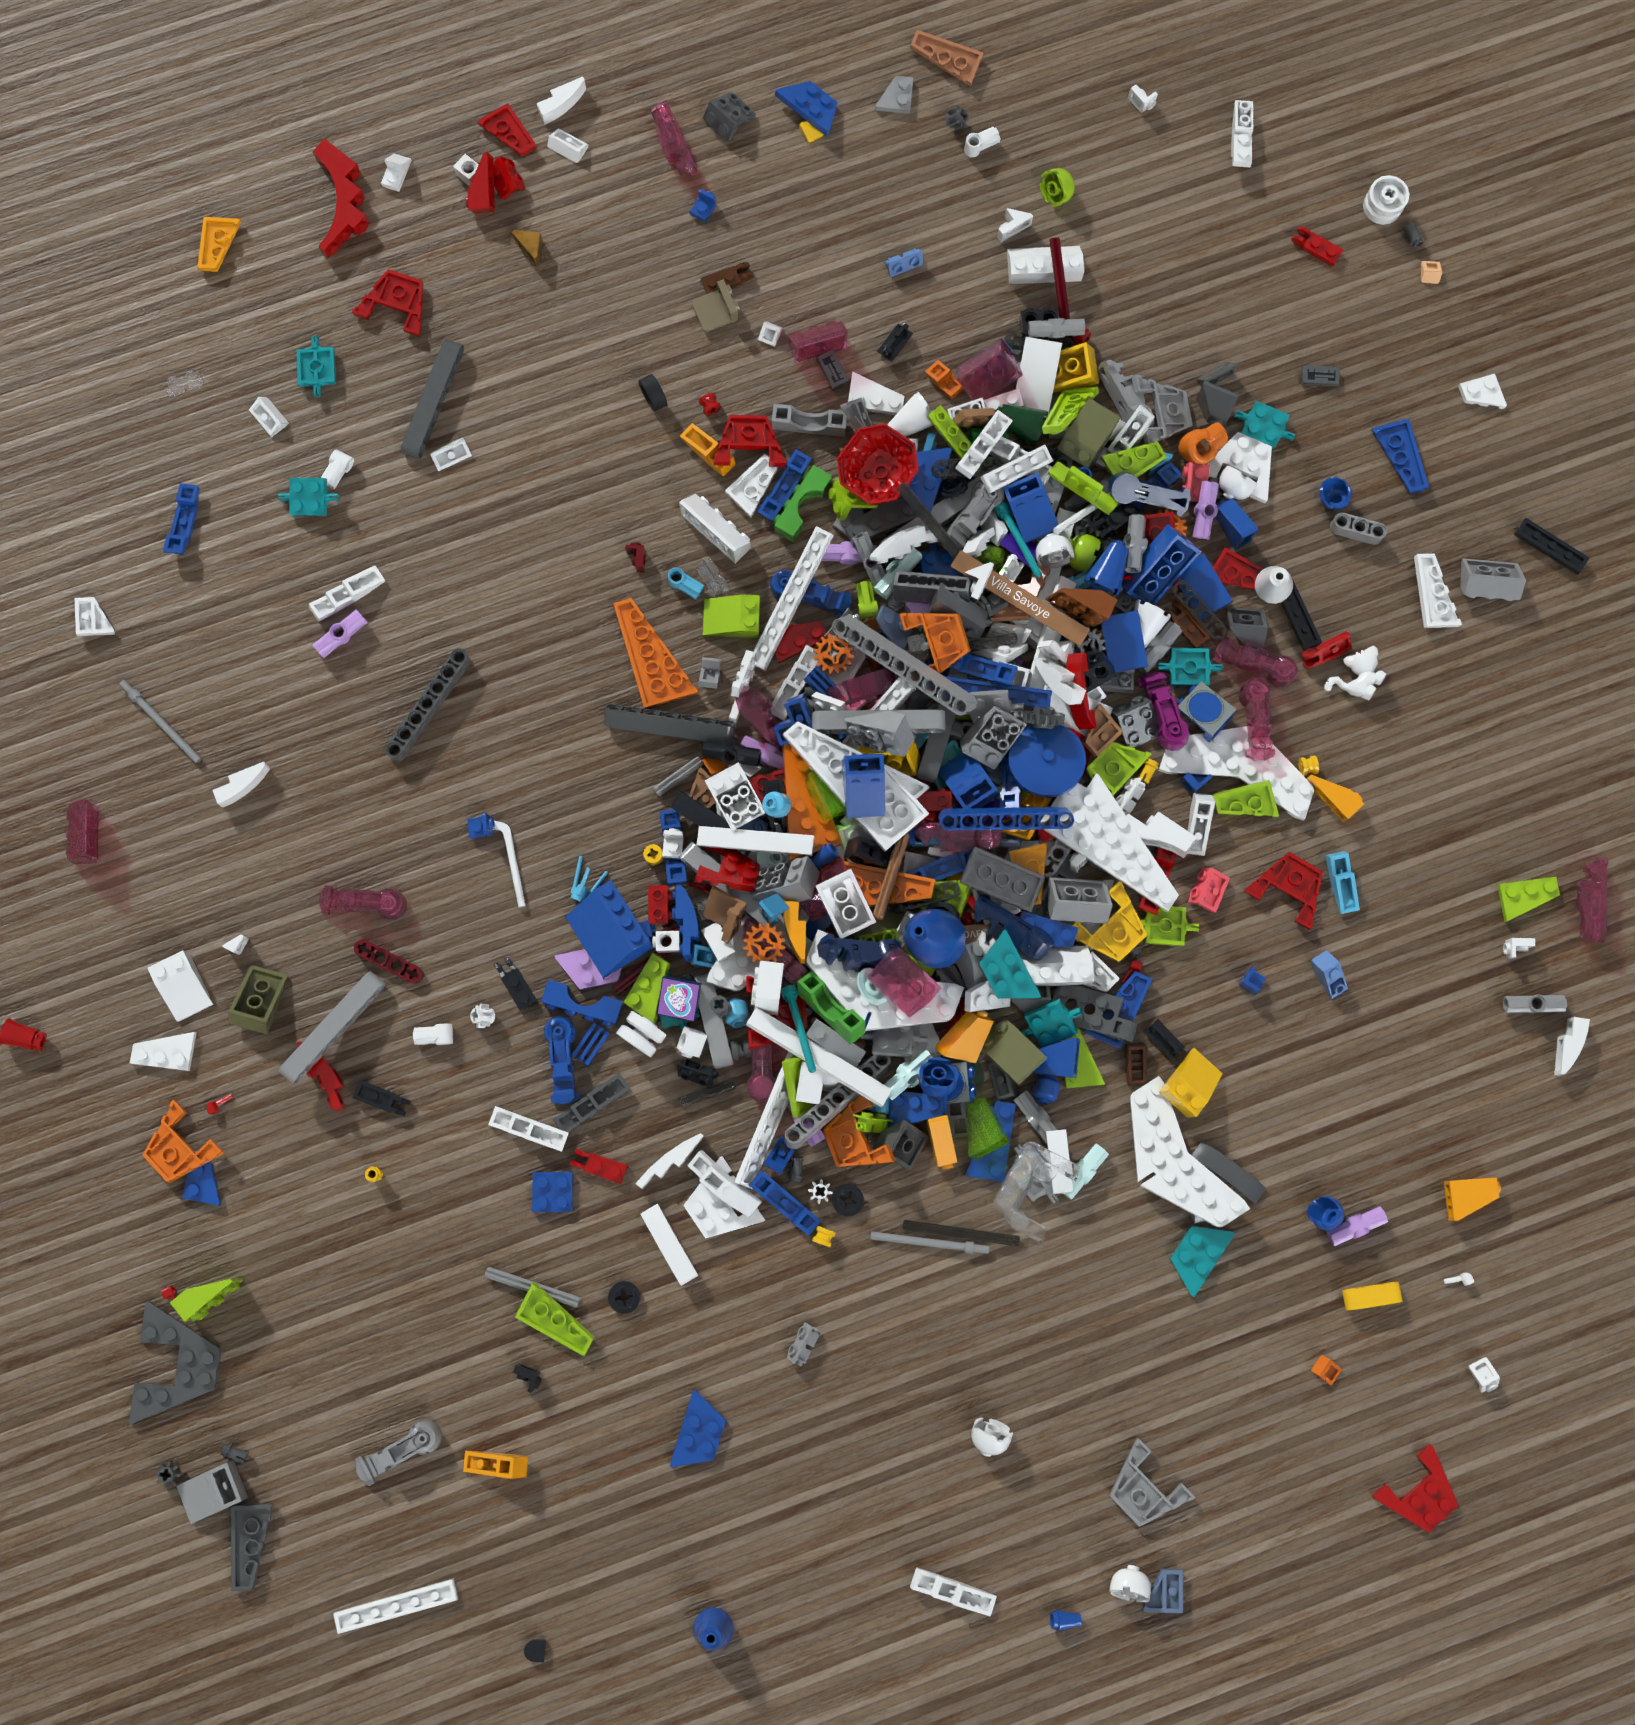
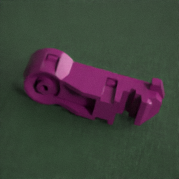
M1147 673L1138 680L1137 684L1139 688L1144 687L1148 699L1152 701L1160 728L1158 741L1166 750L1178 751L1187 744L1190 731L1186 722L1181 719L1174 695H1170V686H1165V673Z

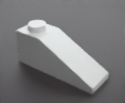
M1139 405L1107 450L1115 453L1138 446L1155 416L1142 405Z
M1193 793L1188 832L1197 838L1188 854L1205 856L1215 805L1213 795Z

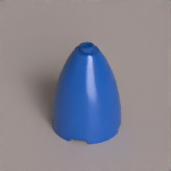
M939 909L923 910L912 916L906 924L904 930L905 946L917 962L928 968L939 969L949 967L959 960L965 950V928L955 915Z

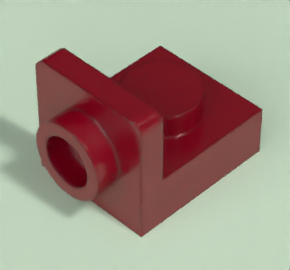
M640 543L625 545L627 554H635L632 557V565L636 567L637 572L645 573L646 550L644 545Z

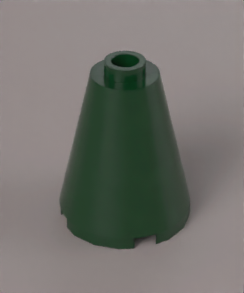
M1003 404L1002 407L998 406L997 410L1013 420L1007 429L1034 447V440L1038 442L1043 431L1042 426L1045 423L1043 419L1044 416L1048 417V411Z

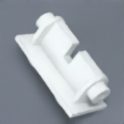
M1014 554L1007 557V561L999 573L1012 582L1016 580L1025 565L1017 561L1018 558Z
M1141 778L1129 779L1125 783L1121 795L1115 799L1125 815L1130 814L1137 804L1131 799L1139 800L1145 791L1146 784L1141 782Z

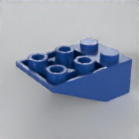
M1039 473L1003 487L1025 543L1054 532L1053 528L1059 524Z
M964 753L942 766L939 770L940 776L962 808H982L1000 796L998 789L979 762Z
M883 754L844 756L841 762L846 818L885 816V768Z

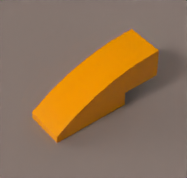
M693 423L680 435V438L700 458L723 477L736 465L732 455H730V466L713 465L719 443Z
M785 901L789 906V909L783 913L785 932L800 964H805L806 921H798L799 902Z

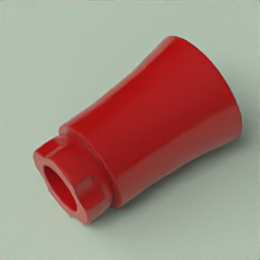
M10 1018L4 1022L0 1030L1 1045L41 1051L47 1039L45 1032L23 1025Z

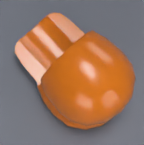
M1219 422L1205 429L1192 430L1179 441V454L1187 462L1205 465L1211 462L1218 454V450L1228 442L1227 432ZM1205 439L1208 442L1209 449L1203 446L1201 440Z

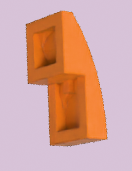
M939 360L925 371L929 379L950 400H953L965 389L964 384L951 374V370Z

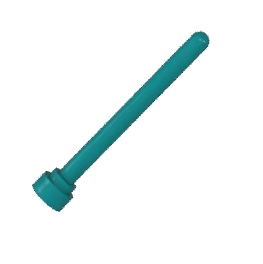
M1008 502L1000 503L995 507L996 514L1005 520L1036 578H1040L1042 572L1011 517V508Z
M789 985L781 989L782 998L789 1004L808 1071L814 1073L816 1066L796 1003L797 989L796 986Z

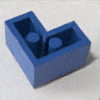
M805 693L787 699L784 703L789 719L777 723L773 728L780 746L789 743L782 735L795 723L800 722L812 728V710Z

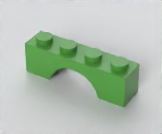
M815 465L810 470H806L803 475V482L801 485L797 484L793 491L794 496L791 500L788 499L786 501L783 513L781 515L778 514L773 522L775 532L793 543L803 529V520L798 514L800 505L811 497L823 498L832 484V475Z
M813 971L797 982L798 995L846 1042L851 1045L865 1034L866 1021L853 1009L846 1010L842 1008L829 993L825 982Z

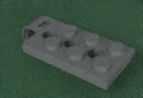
M1077 985L1056 987L1052 1002L1060 999L1064 1007L1067 1008V1003L1070 1000L1077 1001L1076 1008H1081L1083 1015L1073 1018V1023L1076 1027L1132 1044L1138 1024L1119 1018L1125 1001L1123 998ZM1089 1005H1093L1096 1008L1095 1012L1091 1015L1085 1013V1009ZM1108 1010L1114 1012V1017L1111 1020L1104 1019V1013Z

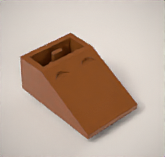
M1061 588L1045 599L1053 607L1064 610L1068 616L1081 620L1088 627H1095L1108 620L1117 602L1116 598L1102 590Z

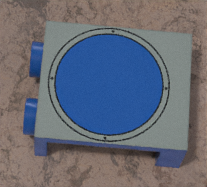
M1201 681L1197 686L1193 685L1187 693L1188 696L1185 699L1181 698L1177 702L1179 713L1184 714L1206 732L1204 739L1210 743L1234 717L1237 709Z
M968 1062L951 1063L954 1068L955 1066L957 1067L959 1076L955 1089L947 1095V1104L974 1102V1098L977 1095L976 1087L973 1086L972 1078L975 1077L974 1067Z

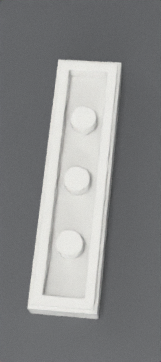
M1043 445L980 478L988 494L1052 463L1053 459L1046 445Z

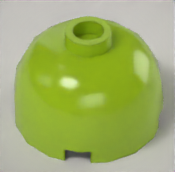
M1055 168L1047 170L1041 175L1043 180L1040 183V190L1047 203L1050 201L1053 207L1065 204L1072 198L1075 191V183L1072 175L1067 170Z
M1080 534L1069 540L1073 547L1074 558L1071 557L1068 564L1073 569L1082 573V571H1087L1095 561L1096 556H1094L1095 550L1099 551L1101 542L1098 538L1089 534Z

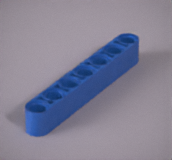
M1066 807L943 809L938 815L941 827L948 831L1068 829L1072 827L1075 821L1071 811ZM1005 815L1011 816L1008 822L1001 821ZM1024 815L1030 816V819L1027 822L1021 821V818ZM1043 815H1049L1047 821H1040ZM1062 815H1069L1066 821H1060ZM946 816L953 817L950 823H944L943 819ZM965 816L972 817V820L970 822H962ZM984 816H991L989 822H982Z

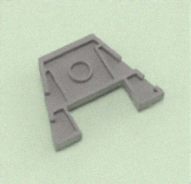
M1140 375L1132 377L1135 393L1152 394L1158 427H1149L1143 436L1145 444L1163 440L1193 426L1186 391L1167 384L1164 386L1157 384L1155 380H1146L1141 378L1142 376Z
M1137 1438L1109 1496L1140 1527L1162 1516V1514L1179 1507L1181 1504L1193 1500L1195 1496L1180 1483L1165 1497L1138 1469V1466L1151 1451Z

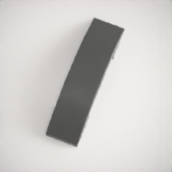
M1203 1141L1199 1143L1191 1154L1202 1165L1239 1191L1238 1193L1253 1204H1256L1266 1190L1259 1181Z

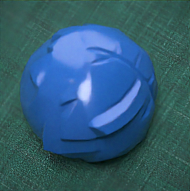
M1335 476L1334 478L1329 477L1322 482L1319 497L1325 508L1340 510L1351 501L1352 489L1344 479Z
M1320 1196L1319 1199L1312 1200V1205H1309L1307 1208L1309 1219L1316 1227L1325 1231L1338 1227L1345 1218L1344 1209L1339 1201L1330 1196Z

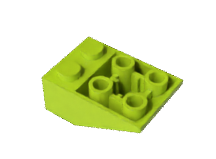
M228 1279L185 1289L170 1304L184 1322L197 1319L200 1321L209 1314L208 1310L212 1306L217 1307L225 1300L223 1298L228 1293L232 1294L240 1288L239 1284L243 1279Z

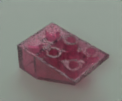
M756 688L740 693L739 698L735 697L739 713L769 743L779 750L782 749L773 729L777 724V719L771 712L773 707L771 699Z

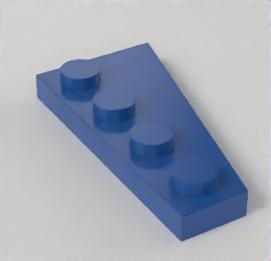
M1405 419L1372 428V433L1408 493L1412 494L1427 490L1429 486L1410 420Z
M1001 1101L995 1102L964 1176L1004 1182L1016 1104Z

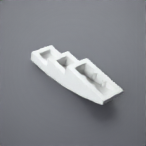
M997 410L955 469L971 479L1013 420Z
M1001 437L989 454L1002 463L1007 464L1029 452L1021 449L1020 445ZM1046 465L1026 475V477L1039 473L1041 481L1045 486L1050 478L1048 472L1052 466Z
M376 566L370 567L343 580L342 585L327 591L324 597L309 603V608L319 622L367 595L384 583L385 579Z
M808 645L805 646L798 661L795 662L768 710L769 713L783 721L788 716L784 703L787 699L801 695L807 684L803 679L819 662V660L815 661L813 658L818 654L813 653L814 648Z
M495 1106L488 1124L561 1152L569 1134L563 1130Z
M700 1133L673 1148L653 1164L637 1181L636 1185L644 1189L655 1174L662 1178L673 1163L681 1167L705 1136Z
M656 1204L642 1212L641 1216L679 1284L682 1286L697 1277L698 1274L660 1206Z
M917 1567L910 1588L929 1594L934 1598L950 1602L955 1606L987 1616H991L997 1597L973 1586Z

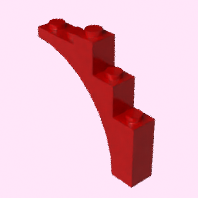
M323 139L312 152L317 162L327 170L333 179L337 196L333 223L328 234L319 245L322 254L329 258L338 251L339 246L350 238L351 233L358 237L361 233L365 232L369 222L366 215L357 209L365 199L362 190L352 183L358 179L361 173L357 163L326 139Z

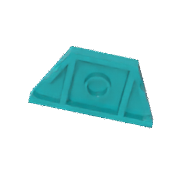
M1004 929L987 954L979 962L987 980L998 999L1040 998L1041 994L1007 930Z
M1190 1226L1170 1257L1171 1263L1176 1268L1190 1296L1195 1297L1235 1235L1234 1232Z

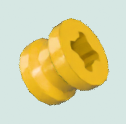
M1315 755L1307 759L1304 757L1299 758V771L1303 776H1307L1309 773L1313 775L1319 773V763Z
M652 844L644 849V858L649 865L656 866L663 861V852L658 845Z
M817 1226V1234L813 1237L812 1241L830 1248L831 1239L836 1233Z

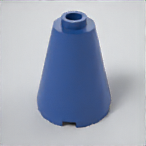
M1119 540L1111 542L1086 575L1084 582L1090 581L1089 585L1107 593L1112 590L1115 591L1113 595H1119L1128 554L1126 544Z
M715 1607L707 1608L696 1617L693 1624V1635L696 1642L702 1648L709 1651H717L728 1645L732 1639L734 1631L733 1621L724 1610Z

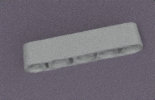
M707 973L695 976L694 978L697 982L702 983L699 1008L715 1069L734 1065L723 1019L710 1006L711 1000L717 995L714 985L706 983Z

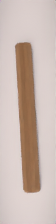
M908 833L895 843L874 908L873 916L875 919L882 920L884 918L909 840Z

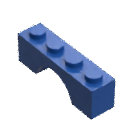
M552 980L547 981L541 1000L543 1004H546L545 1008L553 1011H556L557 1008L563 1009V1013L570 1016H575V1013L583 1015L582 1019L591 1022L597 1019L601 1021L602 1025L612 1027V1024L618 1025L624 1006L623 1001L603 996L596 1004L590 1006L579 1005L572 1000L567 985Z

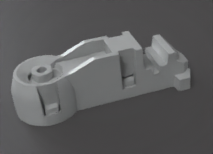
M1112 360L1101 362L1099 367H1097L1099 380L1104 384L1122 417V421L1127 423L1139 405H1142L1153 414L1150 407L1145 404L1144 393L1134 392L1132 381L1134 375L1126 377L1123 374L1120 375L1119 373L1123 367L1122 363H1116ZM1154 419L1149 427H1153Z
M982 480L978 481L973 486L972 498L946 533H944V537L938 538L941 546L948 550V552L955 554L963 550L962 547L966 545V539L970 535L977 533L976 528L982 526L992 509L1003 501L1005 493L1003 487L988 494Z
M420 1421L412 1426L408 1435L366 1459L361 1455L355 1459L356 1472L359 1478L370 1486L376 1483L374 1477L413 1455H426L433 1452L441 1443V1429L432 1421Z

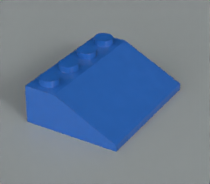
M612 880L595 889L566 916L567 921L603 979L653 949L650 940Z

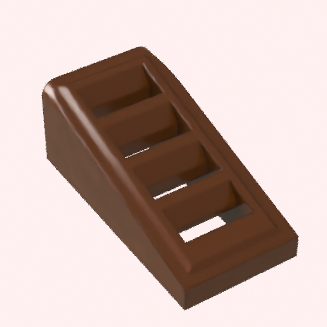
M1125 1043L1127 1084H1147V1045L1144 1043ZM1131 1050H1140V1053H1131ZM1131 1058H1141V1061H1132ZM1132 1066H1141V1069H1132ZM1132 1074H1142V1077H1132Z

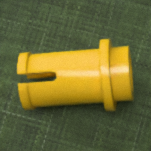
M1152 759L1144 762L1145 766L1138 777L1141 778V782L1144 780L1145 784H1149L1155 770H1158V763Z
M371 1166L365 1171V1178L369 1182L379 1181L383 1177L382 1170L375 1166Z

